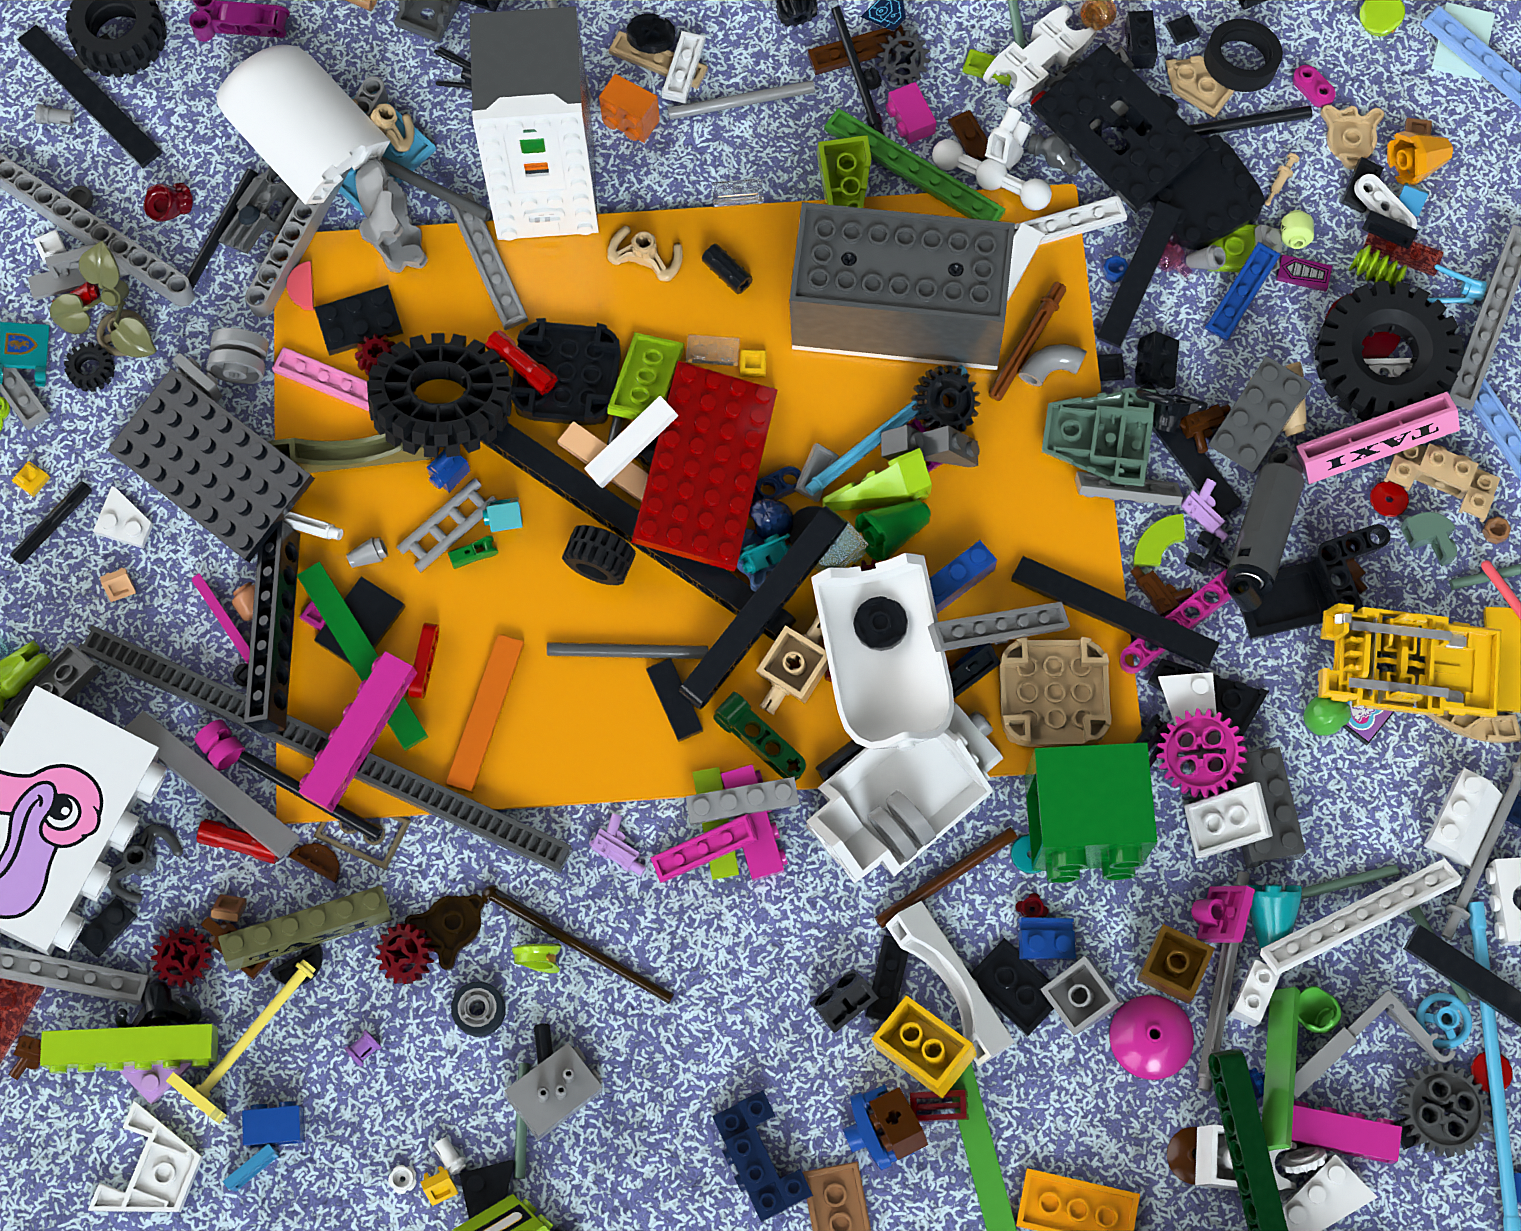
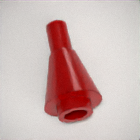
M89 282L70 292L81 298L83 306L88 305L101 296L98 286Z

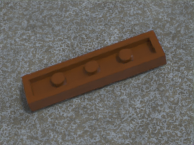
M901 24L894 30L899 31L901 36L903 35L904 30ZM882 28L851 37L859 62L878 58L876 53L883 51L879 44L888 43L885 38L887 35L894 38V31ZM842 40L808 50V58L815 76L850 66ZM899 41L903 47L909 46L908 41Z

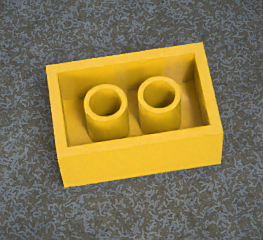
M907 995L871 1038L876 1050L940 1098L946 1095L977 1055L973 1043Z

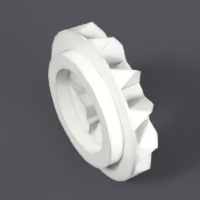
M1304 1146L1288 1152L1281 1160V1166L1286 1173H1307L1310 1170H1316L1319 1166H1323L1328 1157L1323 1148Z

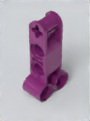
M193 0L197 11L190 15L189 24L195 38L199 41H209L215 36V33L284 38L287 34L285 25L290 12L283 6L220 0Z

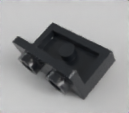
M1157 331L1141 337L1137 345L1138 355L1135 367V384L1141 386L1149 382L1168 390L1175 388L1179 340Z

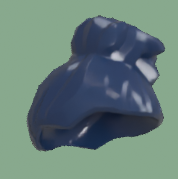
M771 499L758 500L752 506V512L750 513L754 519L758 536L764 540L775 534H779L780 537L786 535L794 520L793 513L788 505Z

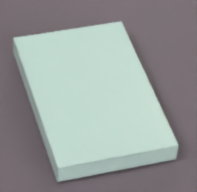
M1447 2L1444 10L1488 46L1495 13ZM1437 39L1431 69L1472 79H1481V74Z

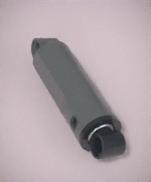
M1288 447L1274 450L1268 458V464L1259 469L1226 572L1227 591L1238 607L1244 612L1257 609L1263 602V595H1267L1272 591L1304 487L1303 467Z

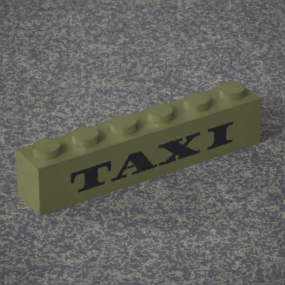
M382 885L224 934L218 936L225 963L229 972L373 927L392 919Z

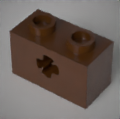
M900 1087L869 1102L873 1112L868 1115L875 1130H882L884 1135L880 1136L881 1141L887 1152L893 1151L897 1160L928 1146L923 1128Z

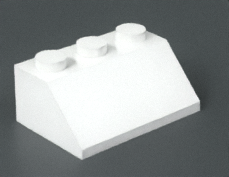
M1464 768L1456 776L1423 846L1471 870L1504 798L1503 794L1490 780Z

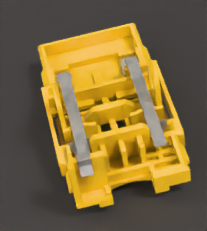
M1337 603L1328 610L1323 611L1320 639L1334 641L1333 670L1323 668L1318 671L1319 698H1331L1332 701L1341 702L1352 701V707L1363 705L1364 708L1420 715L1434 714V716L1438 717L1444 715L1445 711L1448 714L1460 716L1473 715L1490 718L1497 716L1501 629L1470 626L1468 623L1453 622L1451 624L1449 623V617L1368 607H1362L1358 609V612H1354V605ZM1383 616L1396 617V618H1394V619H1393V618H1386V619H1384V620L1382 621ZM1417 637H1420L1419 656L1425 657V663L1408 660V657L1417 653ZM1377 651H1381V654L1395 655L1396 659L1388 657L1377 658ZM1377 663L1396 665V672L1383 671L1379 673L1380 669H1376ZM1408 666L1424 669V675L1418 674L1417 685H1415V675L1407 674Z

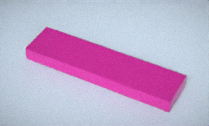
M201 574L192 577V582L249 666L250 647Z
M745 814L650 858L660 883H664L760 839L750 814Z

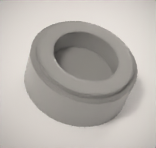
M975 710L968 716L985 737L993 731L991 724L978 710Z

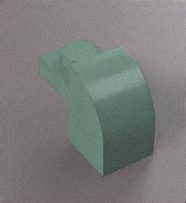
M1424 512L1406 518L1400 526L1411 550L1431 544L1441 567L1452 563L1456 558V544L1453 539H1449V536L1456 528L1444 515L1435 512Z

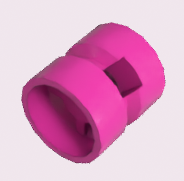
M222 719L207 724L194 738L195 743L203 753L208 754V760L218 771L229 768L238 761L241 753L246 751L237 737H231L232 731Z

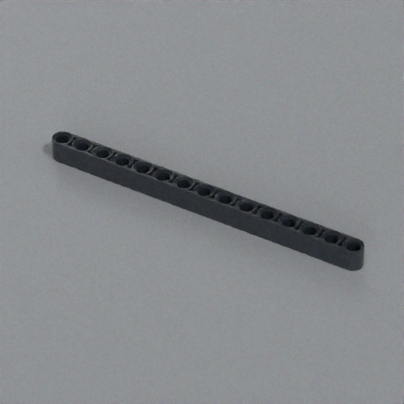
M507 423L503 431L497 430V438L489 444L480 439V442L631 543L639 513L637 509L604 487L601 488L595 481L509 423ZM631 543L736 615H738L755 593L750 588V585L726 569ZM782 608L763 633L776 641L785 625L792 628L797 620L790 612Z

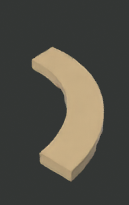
M1417 653L1408 657V660L1420 662ZM1390 655L1388 658L1396 659V656ZM1391 664L1393 672H1396V665ZM1408 666L1407 674L1415 675V685L1418 684V674L1424 675V669ZM1445 711L1444 715L1440 717L1434 716V714L1426 715L1442 727L1474 740L1491 743L1521 742V732L1516 714L1497 715L1490 718L1473 715H1452Z

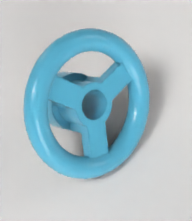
M1434 993L1427 996L1417 1008L1416 1020L1429 1035L1431 1034L1427 1030L1425 1022L1436 1024L1440 1029H1443L1447 1040H1433V1046L1450 1049L1461 1045L1468 1038L1472 1029V1017L1466 1004L1464 1005L1458 997L1449 993ZM1437 1001L1450 1002L1449 1006L1441 1008L1436 1014L1425 1013L1427 1008ZM1459 1009L1463 1016V1029L1456 1036L1453 1028L1460 1022V1015L1457 1011ZM1442 1015L1448 1017V1024L1443 1023Z

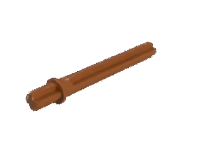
M1054 282L1046 297L1041 298V305L989 390V396L996 401L1002 400L1054 311H1058V304L1066 292L1064 284Z

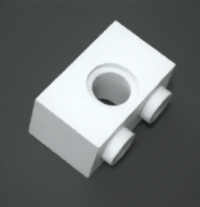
M1255 959L1248 968L1229 1015L1256 1027L1263 1018L1281 974L1276 976L1267 964Z

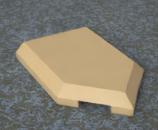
M1200 55L1191 56L1190 59L1177 61L1176 59L1165 61L1172 92L1214 118L1235 92L1222 86L1211 77L1205 67L1204 57Z

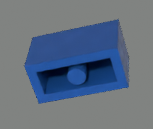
M295 1101L280 1102L279 1107L268 1108V1104L250 1105V1110H242L243 1146L254 1148L265 1147L268 1143L272 1146L305 1143L304 1108L296 1105Z

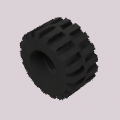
M578 525L573 530L562 559L572 570L592 581L606 585H622L635 558L636 551L627 541L612 532L595 526Z

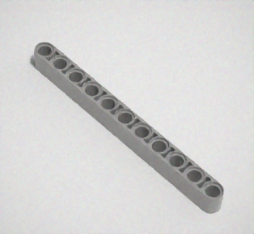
M376 76L366 78L354 97L360 109L368 111L365 113L368 117L377 105L387 104L388 94L384 82ZM350 169L341 175L343 180L334 187L324 203L305 205L298 198L246 292L245 300L255 316L266 317L273 311L286 287L289 274L298 266ZM310 214V217L302 219L303 216ZM299 235L297 239L290 240L293 236ZM287 256L286 260L279 261L280 258ZM270 278H276L273 282L267 283ZM264 299L262 303L255 304L257 300Z
M0 153L1 189L85 245H96L99 241L105 239L104 242L111 250L118 267L175 305L185 307L193 302L195 294L188 278L184 274Z

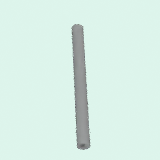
M813 80L668 107L667 110L669 120L815 93Z

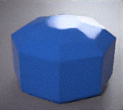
M1116 255L1107 258L1103 266V273L1107 280L1116 283L1123 280L1129 266L1125 258Z

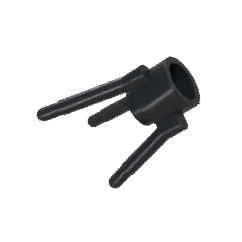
M442 47L434 50V54L462 67L461 79L465 80V82L437 81L436 85L465 88L472 91L471 63Z

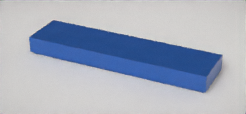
M1260 242L1257 243L1205 326L1207 331L1226 342L1228 341L1281 254Z

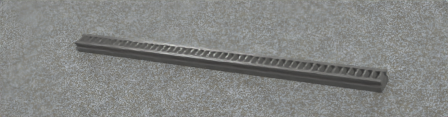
M90 626L89 630L91 632L84 644L81 643L78 647L81 652L313 760L318 752L322 749L324 750L329 743L328 737L330 734L287 715L286 730L261 734L244 724L246 695L96 626ZM368 753L354 776V779L559 874H561L573 850L571 845L372 753Z

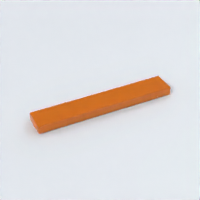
M498 634L446 781L447 786L473 793L519 662L524 641Z

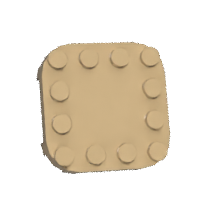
M1027 637L1017 639L1009 645L1004 653H1002L999 667L1001 724L1008 741L1026 747L1088 746L1101 742L1110 727L1112 715H1110L1109 659L1107 653L1099 645L1092 642L1091 638L1081 637L1080 640H1027Z

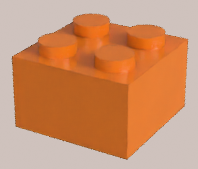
M617 74L613 75L599 95L603 123L612 130L619 129L633 141L639 140L645 143L660 121L658 96Z

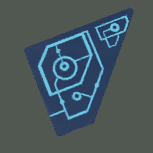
M877 0L861 18L894 31L906 19L904 1Z

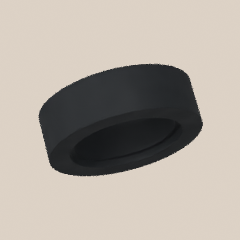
M1231 19L1218 25L1212 32L1204 52V63L1211 77L1222 86L1239 92H1253L1263 89L1273 80L1282 61L1283 51L1277 36L1263 24L1249 19ZM1229 41H1242L1251 44L1263 54L1265 65L1256 70L1238 68L1224 58L1221 46Z

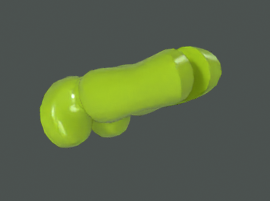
M34 640L0 660V713L3 711L5 701L14 698L51 661L45 653L38 654L32 658L40 650V646Z

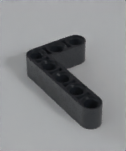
M1375 524L1325 541L1312 551L1311 562L1329 608L1337 603H1341V599H1345L1350 605H1354V612H1358V609L1364 607L1346 562L1375 553L1386 546L1391 537L1387 527ZM1371 533L1378 536L1379 544L1372 542L1370 538ZM1346 541L1351 542L1355 546V552H1350L1346 548ZM1322 550L1329 552L1331 556L1330 561L1322 557ZM1332 574L1339 577L1340 586L1335 585L1331 581ZM1377 651V658H1380L1381 651Z

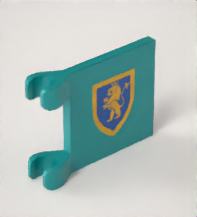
M0 322V384H3L5 367L35 369V386H46L50 325Z

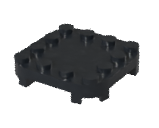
M1219 135L1202 138L1210 146L1208 151L1149 202L1154 209L1158 201L1182 210L1172 233V241L1178 247L1182 246L1186 249L1198 251L1248 224L1252 225L1257 221L1265 203L1260 186L1233 148L1223 141Z
M537 318L536 322L528 325L523 331L520 330L517 337L518 347L538 364L544 365L556 375L557 381L548 393L541 395L528 384L522 375L514 370L511 399L516 413L533 421L571 424L574 421L578 425L585 426L605 423L610 415L607 414V408L618 380L621 360L619 339L607 328V325L597 323V327L551 323L547 322L546 318Z

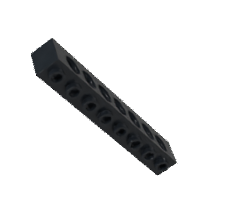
M284 521L279 524L261 547L257 556L244 724L261 734L286 730L300 533Z

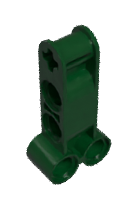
M732 692L715 710L713 719L725 731L736 735L783 779L795 777V781L798 780L806 768L804 758L750 710L751 706L742 696ZM747 725L756 726L759 730V735L755 737L747 735L745 727ZM768 743L776 744L779 748V753L777 755L768 754L765 745ZM796 763L798 765L796 771L789 772L787 770L788 764Z

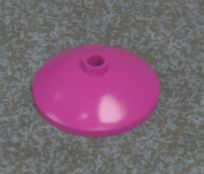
M1144 995L1129 1000L1116 1012L1110 1025L1109 1041L1113 1055L1126 1071L1142 1079L1160 1080L1174 1075L1188 1062L1194 1046V1033L1188 1016L1176 1003L1161 996ZM1150 1030H1156L1159 1033V1038L1152 1039L1149 1034Z

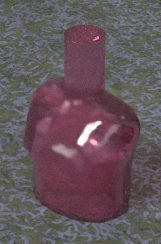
M1169 240L1158 264L1160 269L1164 272L1176 269L1185 278L1193 272L1182 262L1185 258L1184 250L1177 243Z

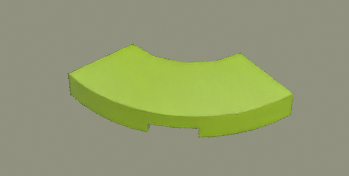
M1183 514L1162 518L1143 533L1135 549L1133 567H1160L1164 551L1174 543L1185 540Z

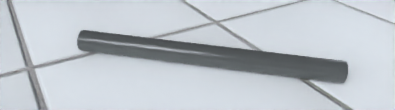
M383 156L381 157L380 161L385 165L389 174L484 221L489 220L492 214L490 209Z
M547 643V656L703 659L708 653V646Z

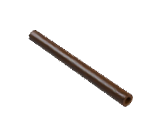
M1011 827L1007 828L875 916L876 922L881 929L884 928L897 913L920 901L923 902L1016 840V833Z

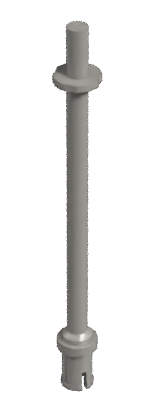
M1521 753L1517 762L1511 766L1514 776L1456 904H1449L1445 908L1447 912L1451 913L1441 934L1445 939L1452 940L1461 919L1467 920L1471 916L1465 909L1521 788Z

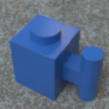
M445 449L427 466L430 475L429 481L436 488L441 489L443 487L449 493L471 471L466 459L461 455L446 457Z

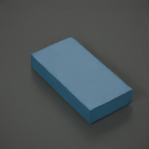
M268 1143L222 1182L229 1190L238 1191L278 1158L279 1152Z

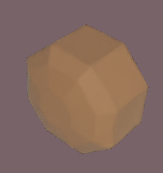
M1496 516L1486 521L1482 533L1486 541L1499 544L1506 541L1511 527L1506 519Z

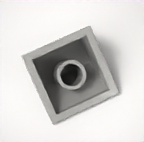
M1087 956L1081 958L1040 989L1074 1036L1101 1021L1124 1004L1094 961Z

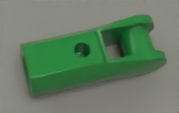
M486 536L471 544L448 552L453 568L457 569L498 554V549L494 548L492 543L494 541L493 537ZM483 547L484 551L476 553L475 549Z

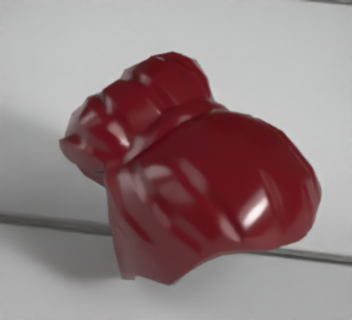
M175 183L173 186L156 184L147 189L143 209L152 220L165 222L178 217L180 214H189L193 206V196L189 187L184 183Z

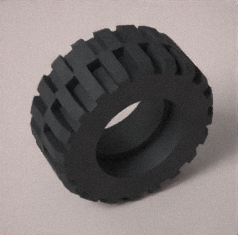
M73 0L70 4L71 10H68L65 19L67 22L65 28L80 61L84 65L87 64L91 71L95 73L99 71L102 76L110 77L111 74H114L115 77H123V74L129 73L130 76L137 74L136 70L140 68L145 70L149 67L148 63L151 60L155 62L159 57L158 51H162L165 46L164 40L167 38L166 24L155 0ZM131 17L136 19L132 29L119 38L101 39L96 37L101 26L113 18Z

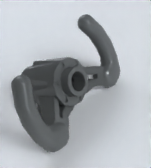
M151 824L144 829L140 842L137 845H131L123 854V861L112 868L111 872L113 873L107 883L108 888L117 897L136 904L142 901L140 894L130 892L120 886L119 879L132 874L147 876L153 872L156 866V857L152 851L157 837H161L168 843L174 856L180 857L183 854L180 842L172 832L162 826Z

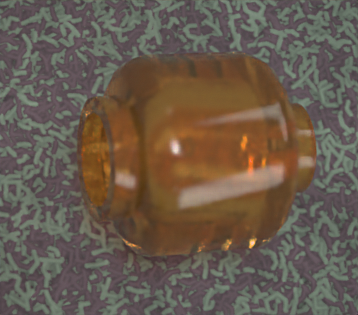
M1087 0L1081 8L1080 17L1085 27H1092L1097 31L1109 27L1114 22L1117 9L1112 0Z

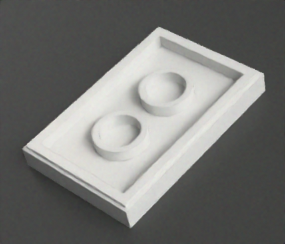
M1258 782L1184 805L1196 858H1204L1273 836L1261 785Z

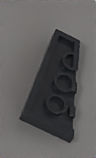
M1161 659L1147 684L1163 692L1158 676L1203 672L1196 671L1195 668ZM1213 674L1216 714L1218 712L1223 714L1222 722L1230 718L1233 721L1230 728L1238 726L1240 731L1236 735L1243 736L1269 690L1256 689L1247 686L1245 683L1229 681Z

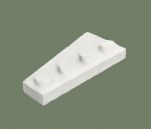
M1213 672L1158 676L1175 726L1177 725L1176 716L1185 720V711H1188L1193 717L1195 716L1196 708L1201 710L1203 716H1205L1208 709L1212 710L1213 717L1216 716ZM1213 732L1208 737L1210 745L1219 743L1218 732ZM1187 734L1182 737V747L1192 745L1194 741L1193 735ZM1201 747L1199 753L1184 752L1185 756L1197 755L1201 759H1203V755L1206 753L1220 754V750L1208 752L1203 747ZM1221 759L1212 761L1210 765L1212 772H1219L1221 770ZM1189 761L1187 763L1192 774L1196 769V764L1193 761Z

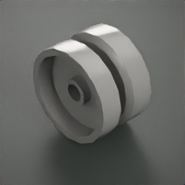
M240 328L218 329L211 336L210 349L212 352L208 356L206 369L215 378L225 382L256 384L264 378L266 365L263 360L267 357L269 343L260 334Z
M896 790L886 799L887 807L892 815L885 808L878 806L867 816L876 831L901 859L908 862L917 854V846L912 838L917 843L926 846L936 838V834L919 809L905 795Z

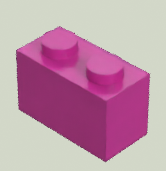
M916 82L888 92L886 110L891 118H895L897 122L896 129L901 138L905 137L907 143L911 144L935 134L937 122Z

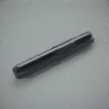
M80 481L11 552L10 556L18 564H23L92 492L91 488L85 482Z

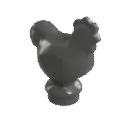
M1032 133L1028 146L1029 154H1033L1034 157L1039 154L1044 155L1050 167L1061 169L1062 172H1067L1068 176L1071 174L1077 175L1081 171L1080 161H1075L1070 157L1071 149L1055 133L1046 139L1043 138L1041 133L1039 135Z

